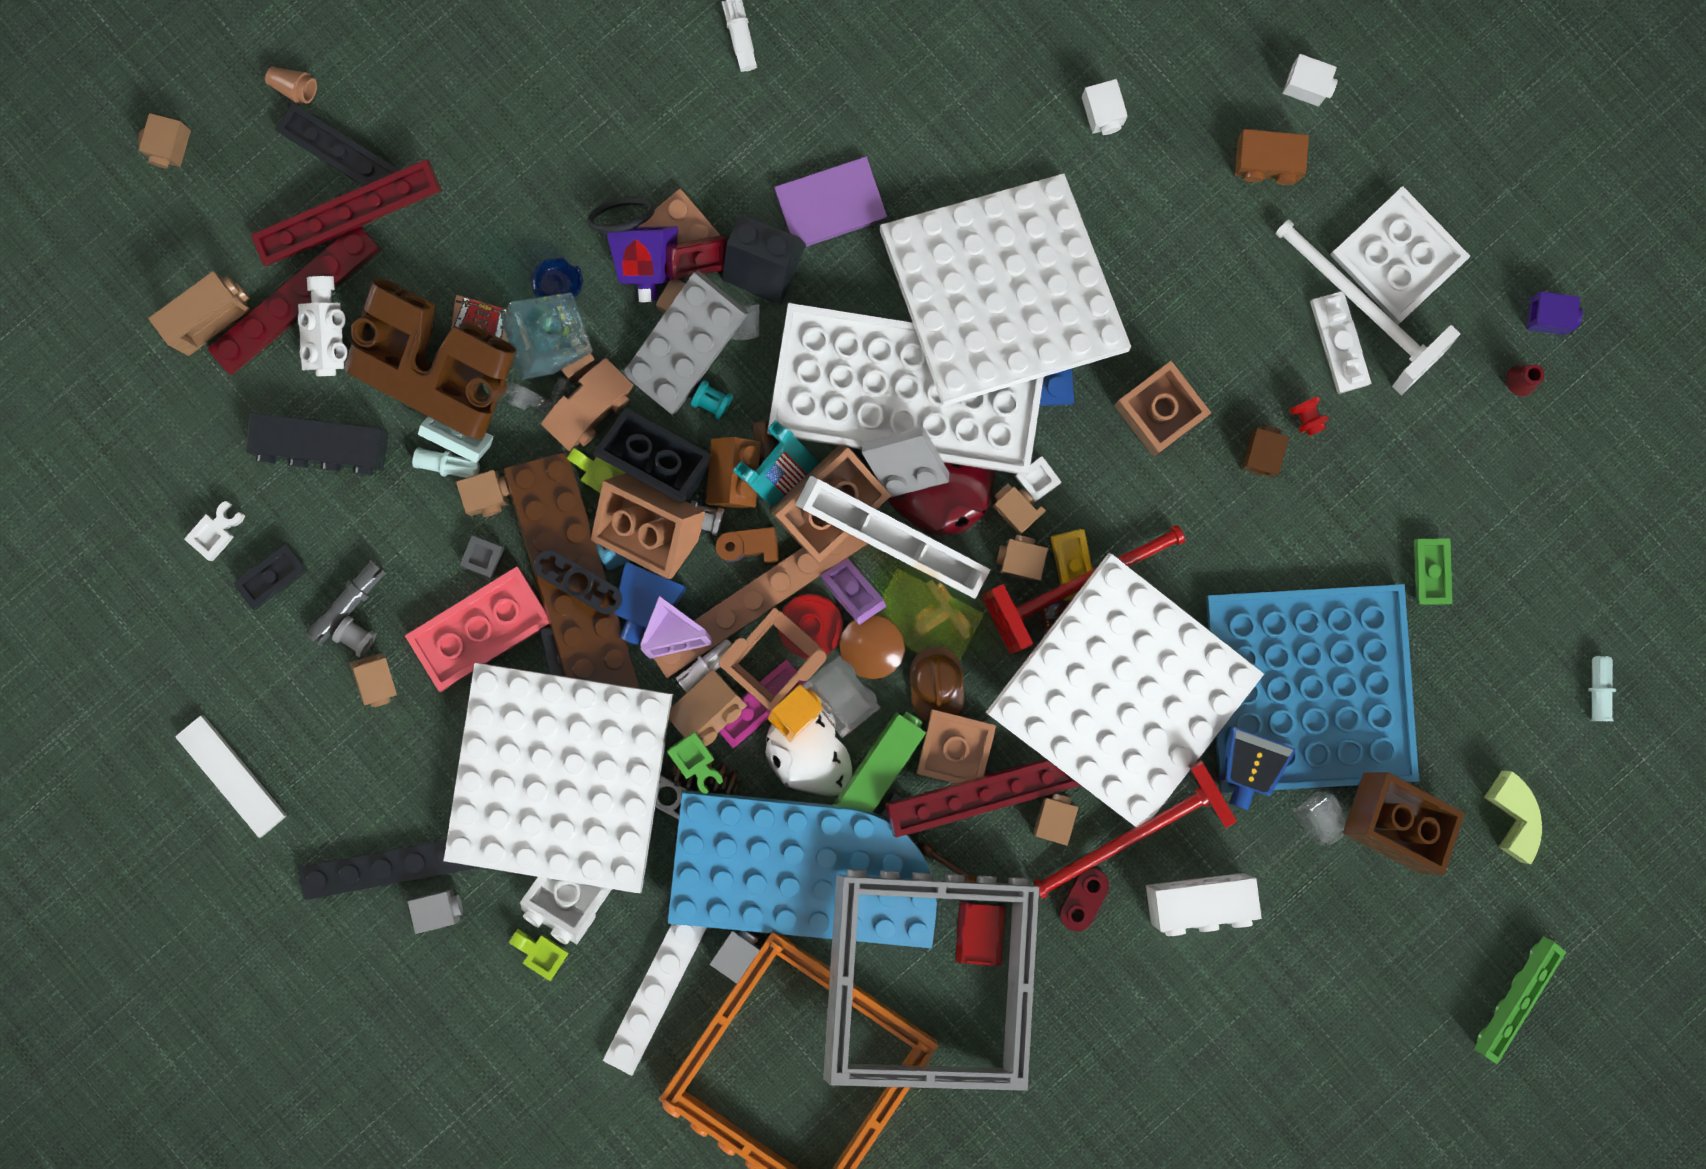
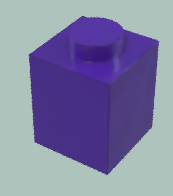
M1540 292L1530 299L1527 330L1566 335L1576 330L1583 317V309L1579 307L1580 297Z

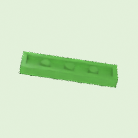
M1544 936L1539 943L1533 946L1528 962L1523 970L1518 972L1513 978L1512 988L1505 999L1497 1004L1491 1022L1479 1033L1474 1050L1495 1064L1499 1063L1565 956V950Z

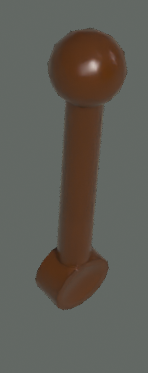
M925 843L921 846V852L924 856H931L955 874L965 875L964 880L976 882V875H969L935 852L931 844Z

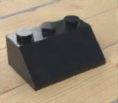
M628 408L624 409L593 453L594 456L680 503L691 498L705 477L712 454Z

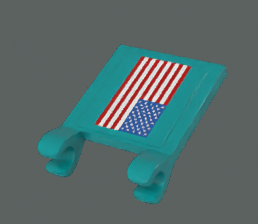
M774 420L767 430L780 443L755 472L742 461L733 470L737 476L746 482L771 507L779 502L819 464L818 460L793 436V433L788 428L783 427L777 420Z

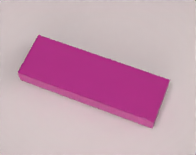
M786 659L760 683L775 696L797 670ZM800 680L787 696L800 684L805 687L808 683ZM749 692L741 698L747 706L742 710L740 717L719 731L732 748H735L763 724L771 713Z

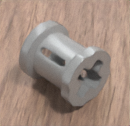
M692 500V505L705 511L701 529L711 531L712 535L718 536L724 508H708L700 506L697 501Z
M347 616L335 630L332 640L336 643L342 642L356 651V656L362 658L373 645L377 633L366 631L355 624L352 617Z

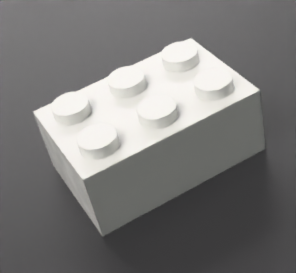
M1245 873L1146 885L1151 925L1159 931L1165 932L1166 936L1186 934V928H1199V932L1219 930V924H1232L1233 928L1249 927L1253 925L1252 920L1262 919L1257 880Z

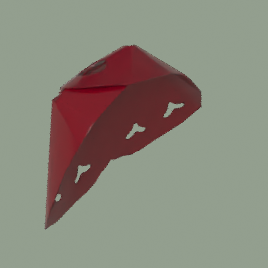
M944 462L950 473L948 483L906 493L905 499L897 500L898 496L890 497L888 501L900 515L927 533L938 536L963 533L985 514L992 495L995 470L961 465L959 469L951 467L950 465L953 463ZM966 517L968 519L966 524L958 527L955 526L959 518Z

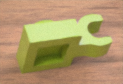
M575 448L567 457L570 462L586 472L581 481L601 493L604 480L625 474L622 470L598 457L594 461Z
M519 928L509 941L511 945L528 955L523 964L549 981L552 980L570 952L544 934L536 942Z

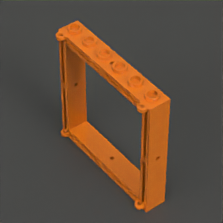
M773 931L762 944L756 957L739 982L731 990L671 1079L659 1101L663 1104L662 1108L676 1118H679L681 1115L690 1121V1127L699 1135L706 1137L709 1134L718 1140V1147L731 1156H734L736 1153L746 1160L745 1165L749 1169H799L685 1091L776 954L829 990L830 967L784 935L776 934ZM853 983L852 1006L913 1047L902 1065L925 1066L938 1047L937 1040ZM886 1087L832 1169H856L910 1087Z

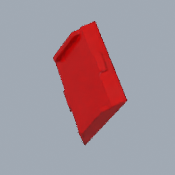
M959 902L955 962L989 966L1001 965L1006 906Z

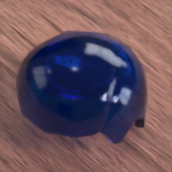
M565 258L544 260L535 267L531 278L535 296L541 302L551 307L561 302L563 306H567L566 302L574 301L579 296L584 283L580 267L570 264Z

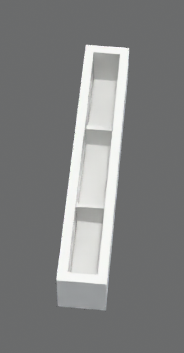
M811 475L795 504L797 507L976 599L991 570Z

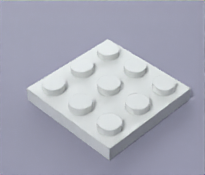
M1403 186L1330 254L1397 325L1470 257Z

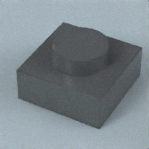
M471 536L460 566L493 578L504 548Z

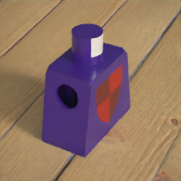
M638 226L626 231L607 233L618 281L622 284H637L639 302L657 301V284L670 280L666 277V245L677 243L678 226Z

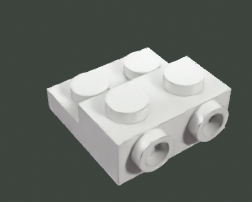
M538 877L520 901L521 909L525 912L523 917L536 927H540L543 923L553 929L551 935L563 944H568L569 941L578 944L596 918L595 913L612 889Z

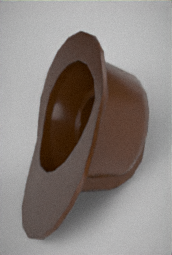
M934 646L922 650L914 658L910 670L911 694L915 712L926 722L929 720L931 709L958 716L964 704L963 672L959 659L953 652L943 647Z

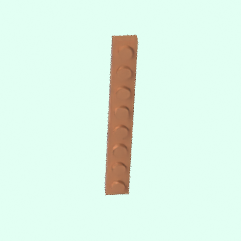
M850 534L820 563L804 548H801L694 620L712 637L713 645L655 657L654 660L666 678L671 677L695 661L699 655H704L723 640H726L868 543Z

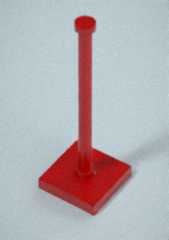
M1175 525L1169 529L1170 532L1117 557V559L1129 567L1175 543L1177 545L1184 543V534L1180 527ZM1097 568L1018 607L1013 604L1004 584L982 595V600L1009 654H1013L1033 644L1023 624L1024 618L1080 591Z
M1198 759L1196 763L1189 766L1200 785L1195 790L1196 794L1041 881L1039 878L1033 881L1034 886L1039 887L1041 898L1044 899L1048 896L1047 892L1202 805L1205 808L1211 805L1225 828L1236 823L1237 820L1203 762Z

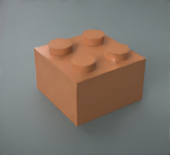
M1172 361L1131 390L1114 405L1153 457L1211 414V411Z

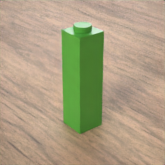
M907 711L903 716L895 712L833 805L861 809L873 813L926 734L925 731L919 728L922 721Z

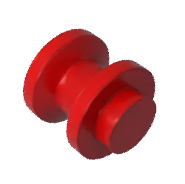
M1319 396L1289 409L1290 415H1298L1302 422L1298 428L1299 434L1306 431L1309 437L1326 429L1324 422L1330 419L1328 415H1320L1316 407L1321 401Z

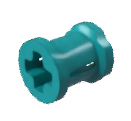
M703 380L692 399L691 406L694 408L699 406L715 415V419L720 421L727 412L733 395L730 393L725 395L710 387L708 381Z

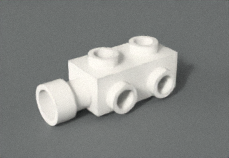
M333 276L307 277V291H311L312 303L298 304L302 370H316V376H336V369H344V360L347 357V348L342 342V327L345 324V315L341 311L340 303H332L331 290H335Z

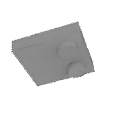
M924 427L865 442L862 445V454L879 483L891 495L890 497L949 482L950 473Z

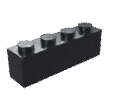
M251 413L245 452L256 456L255 461L260 463L276 464V459L288 460V465L293 467L308 468L309 463L321 464L320 469L326 471L340 472L341 467L353 468L354 474L373 476V471L384 472L389 433L379 428Z

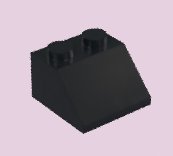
M739 213L727 243L722 281L782 305L806 243L796 235Z

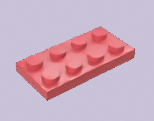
M517 566L408 633L405 637L437 690L442 692L473 673L474 663L487 664L539 632L540 629L549 626V621L545 608L523 572Z

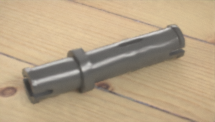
M370 559L369 563L354 580L349 579L346 582V589L305 634L313 642L317 640L316 644L323 646L324 642L337 629L342 620L361 601H366L370 597L368 593L387 574V571L380 564L376 565V561Z

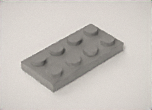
M696 271L689 278L622 374L673 415L685 402L749 312L700 271Z

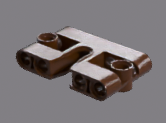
M373 279L364 304L362 316L354 321L351 326V334L354 340L351 342L344 363L345 372L467 437L474 439L484 438L497 402L506 393V378L515 357L516 348L509 342L466 320L460 328L457 326L452 328L438 349L433 364H431L426 358V351L432 337L436 304L389 280ZM370 324L373 326L375 334L370 330ZM483 383L489 388L490 394L485 392Z

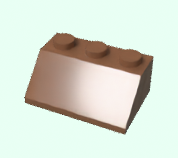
M837 446L769 510L782 527L818 563L850 534L795 505L810 475L874 509H878L891 496L846 446Z
M625 473L603 481L591 541L667 579H671L698 542L705 511L686 501L680 503Z

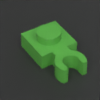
M695 731L667 750L686 779L693 774L697 776V785L702 793L707 794L709 792L704 784L706 777H714L719 784L723 782L721 773L715 768H709L707 765L714 760V757Z

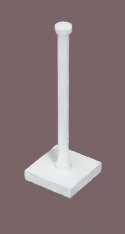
M1287 220L1275 234L1279 238L1284 237L1411 356L1409 360L1412 363L1402 372L1392 386L1400 395L1404 394L1451 347L1460 333L1450 325L1428 348L1424 344L1422 346L1418 345L1293 228L1294 223Z

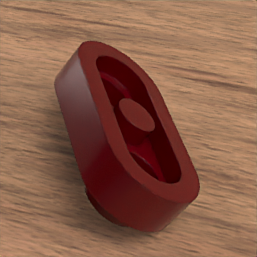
M1090 868L1076 877L1059 911L1061 922L1069 930L1083 931L1091 925L1109 891V881L1103 872ZM1090 880L1098 881V889L1094 892H1090L1087 889V884ZM1075 909H1081L1083 912V917L1078 921H1074L1071 917Z

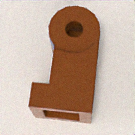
M774 527L728 532L722 534L716 542L717 554L727 562L734 563L740 561L743 557L764 555L766 563L779 562L777 534Z

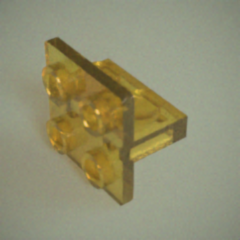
M933 580L928 582L924 588L938 609L935 610L931 605L914 617L917 623L912 626V629L920 638L947 620L960 641L965 640L970 636L967 631L971 627L970 623L960 610L956 613L953 611L948 603L952 600V597L942 583L936 585Z

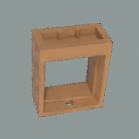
M212 271L148 319L167 345L189 356L249 313L251 308L246 303L249 296L237 282L234 283L229 276L223 278Z

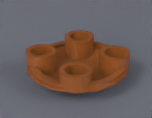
M873 615L860 625L855 620L850 622L842 633L839 645L841 658L847 668L856 675L868 679L884 678L894 672L902 662L905 650L902 634L897 626L892 623L891 619L884 615Z

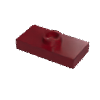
M719 235L666 245V277L676 280L691 277L696 271L706 274L723 270L727 238Z

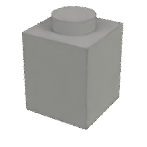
M453 889L408 901L415 934L454 925L460 921L459 915L463 914L461 899L459 895H454Z
M732 930L710 965L735 983H738L760 951L761 946L756 943L759 938L750 931Z

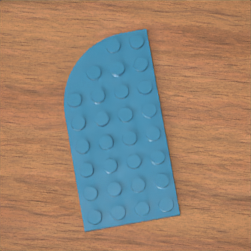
M682 790L668 924L772 933L773 931L776 934L832 939L836 875L847 874V869L867 870V876L879 877L880 871L900 872V878H912V872H931L915 842L908 835L898 838L894 837L888 819L875 813L836 805L716 793L704 794L702 792ZM859 894L856 941L932 948L936 920V898Z

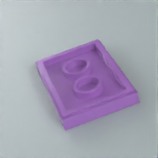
M867 156L775 187L789 233L800 237L806 243V247L887 220Z

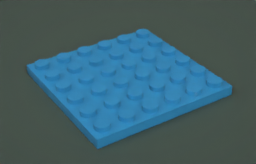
M1405 584L1206 596L1208 630L1264 674L1216 736L1220 793H1232L1235 787L1234 784L1220 780L1229 727H1236L1295 748V752L1274 790L1359 785L1364 772H1388L1405 782H1419Z

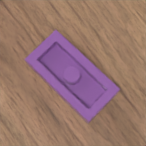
M848 558L821 575L826 587L859 625L886 607L884 599Z

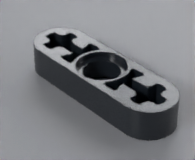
M553 550L542 551L536 556L534 570L543 580L602 614H613L620 609L623 600L622 594L614 585ZM551 557H555V565L565 570L566 564L572 566L565 573L562 584L556 582L560 578V575L553 571L548 572L547 575L543 573L544 567L541 565L543 559L550 560ZM575 573H582L588 579V586L582 592H574L569 587V579ZM594 581L601 583L596 588L598 591L607 594L609 590L614 592L613 599L616 600L614 606L607 605L605 609L600 606L602 601L592 595L591 601L585 599L592 591Z

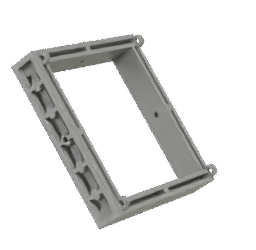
M847 869V874L836 875L823 1080L830 1085L1028 1091L1039 887L1028 884L1027 878L1009 877L1008 883H996L997 877L977 876L976 882L964 881L965 875L945 874L944 880H934L931 873L912 872V878H900V872L880 871L879 877L867 876V870ZM859 894L1013 902L1003 1068L848 1064Z

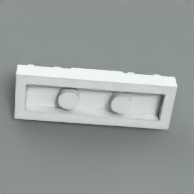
M1341 291L1311 300L1310 304L1337 393H1344L1372 384L1345 294Z

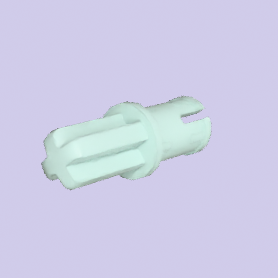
M418 447L414 452L412 460L414 468L440 472V475L443 477L450 474L470 478L478 475L480 470L479 462L475 463L464 457L454 456L450 451L440 453Z
M1608 656L1592 658V688H1588V691H1592L1591 721H1613L1612 692H1616V689H1613V660Z

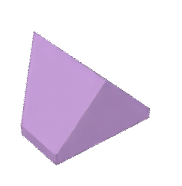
M659 596L640 645L642 652L651 659L713 645V640L704 628Z

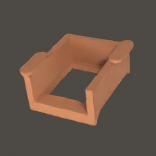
M774 607L746 640L739 638L719 659V665L768 710L772 711L800 680L807 681L825 662L826 651L782 611ZM772 625L778 628L809 656L808 660L775 696L738 664Z

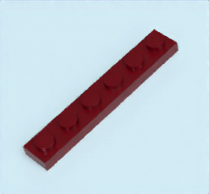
M425 159L251 235V238L263 266H270L440 193L442 189L430 160Z
M361 227L344 233L207 350L228 374L233 375L298 320V304L312 303L311 291H307V277L333 276L335 289L380 251L379 247Z
M1043 759L886 803L892 834L898 838L1081 785L1048 759Z

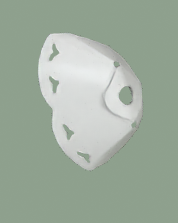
M820 699V705L823 707V710L819 715H821V722L824 723L825 727L815 723L818 720L817 717L792 742H789L771 724L766 737L765 753L769 766L785 786L805 793L832 797L840 795L851 779L852 765L846 747L835 737V721L833 716ZM834 751L837 753V759L841 761L840 764L832 761ZM773 755L780 759L781 766L779 768L775 766L772 758ZM841 775H843V779L841 781L842 788H840V786L836 783V781L839 780Z

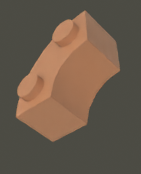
M606 358L588 371L579 380L582 385L568 399L563 396L541 423L568 451L578 444L582 446L587 445L597 434L594 429L612 411L618 413L629 401L627 394L634 385Z

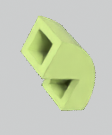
M1501 771L1484 796L1485 799L1516 819L1499 845V848L1519 862L1531 865L1538 852L1542 835V820L1539 806L1532 791L1519 776L1512 771Z

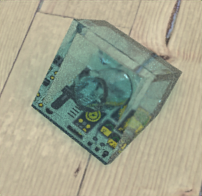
M572 293L509 303L502 319V325L508 342L517 350L514 359L521 379L554 374L592 353L593 349Z

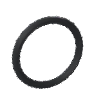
M628 197L604 203L591 211L588 215L587 223L591 229L598 232L615 233L626 231L647 222L653 216L655 207L651 201L644 198ZM644 205L648 208L647 213L630 222L617 225H598L594 223L595 217L615 207Z

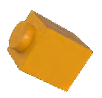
M800 684L771 711L768 720L789 742H792L819 716L823 707L820 705L819 697L812 690H806Z

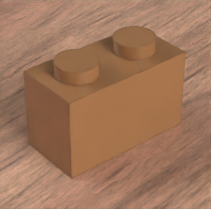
M712 669L670 708L669 720L684 737L695 731L707 746L716 739L719 731L740 717L742 710L747 704Z

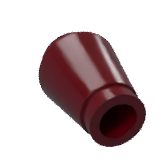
M1535 364L1516 365L1507 373V387L1517 396H1528L1536 390L1544 379V370Z

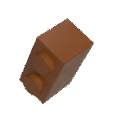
M1244 129L1237 142L1235 176L1244 177V180L1247 182H1262L1263 179H1274L1280 185H1293L1296 181L1299 182L1306 174L1309 135Z
M737 437L711 439L710 454H712L709 462L706 504L728 508L756 507L757 493L737 476L733 470L742 461L756 472L759 468L761 442Z

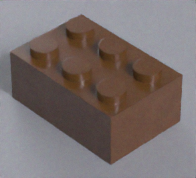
M1364 772L1342 834L1419 874L1445 875L1465 813L1388 772Z

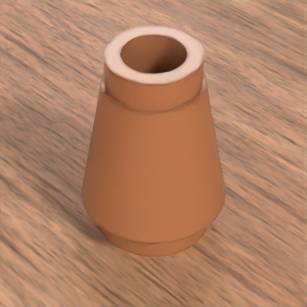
M272 66L268 69L265 76L267 85L297 104L310 103L317 91L316 80L311 78V75L307 72Z

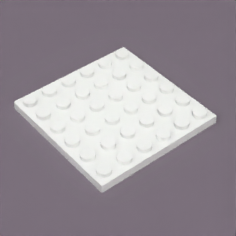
M1065 174L880 225L881 236L943 406L1129 352L1131 348L1129 339Z
M1108 553L986 713L1135 827H1139L1155 816L1189 772V766L1196 763L1264 674L1114 555Z
M474 663L444 861L641 893L673 694Z

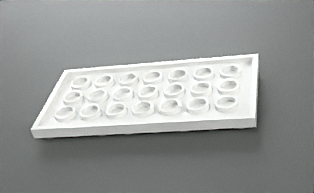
M788 303L769 426L774 420H777L783 427L788 428L796 439L862 449V445L865 442L924 427L943 462L1028 475L1044 377L943 406L912 322Z

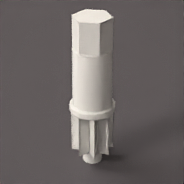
M742 0L723 1L726 25L730 31L741 72L751 71L757 68L748 28L749 21L746 18Z

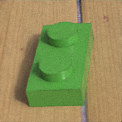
M1450 538L1414 540L1416 605L1452 604Z

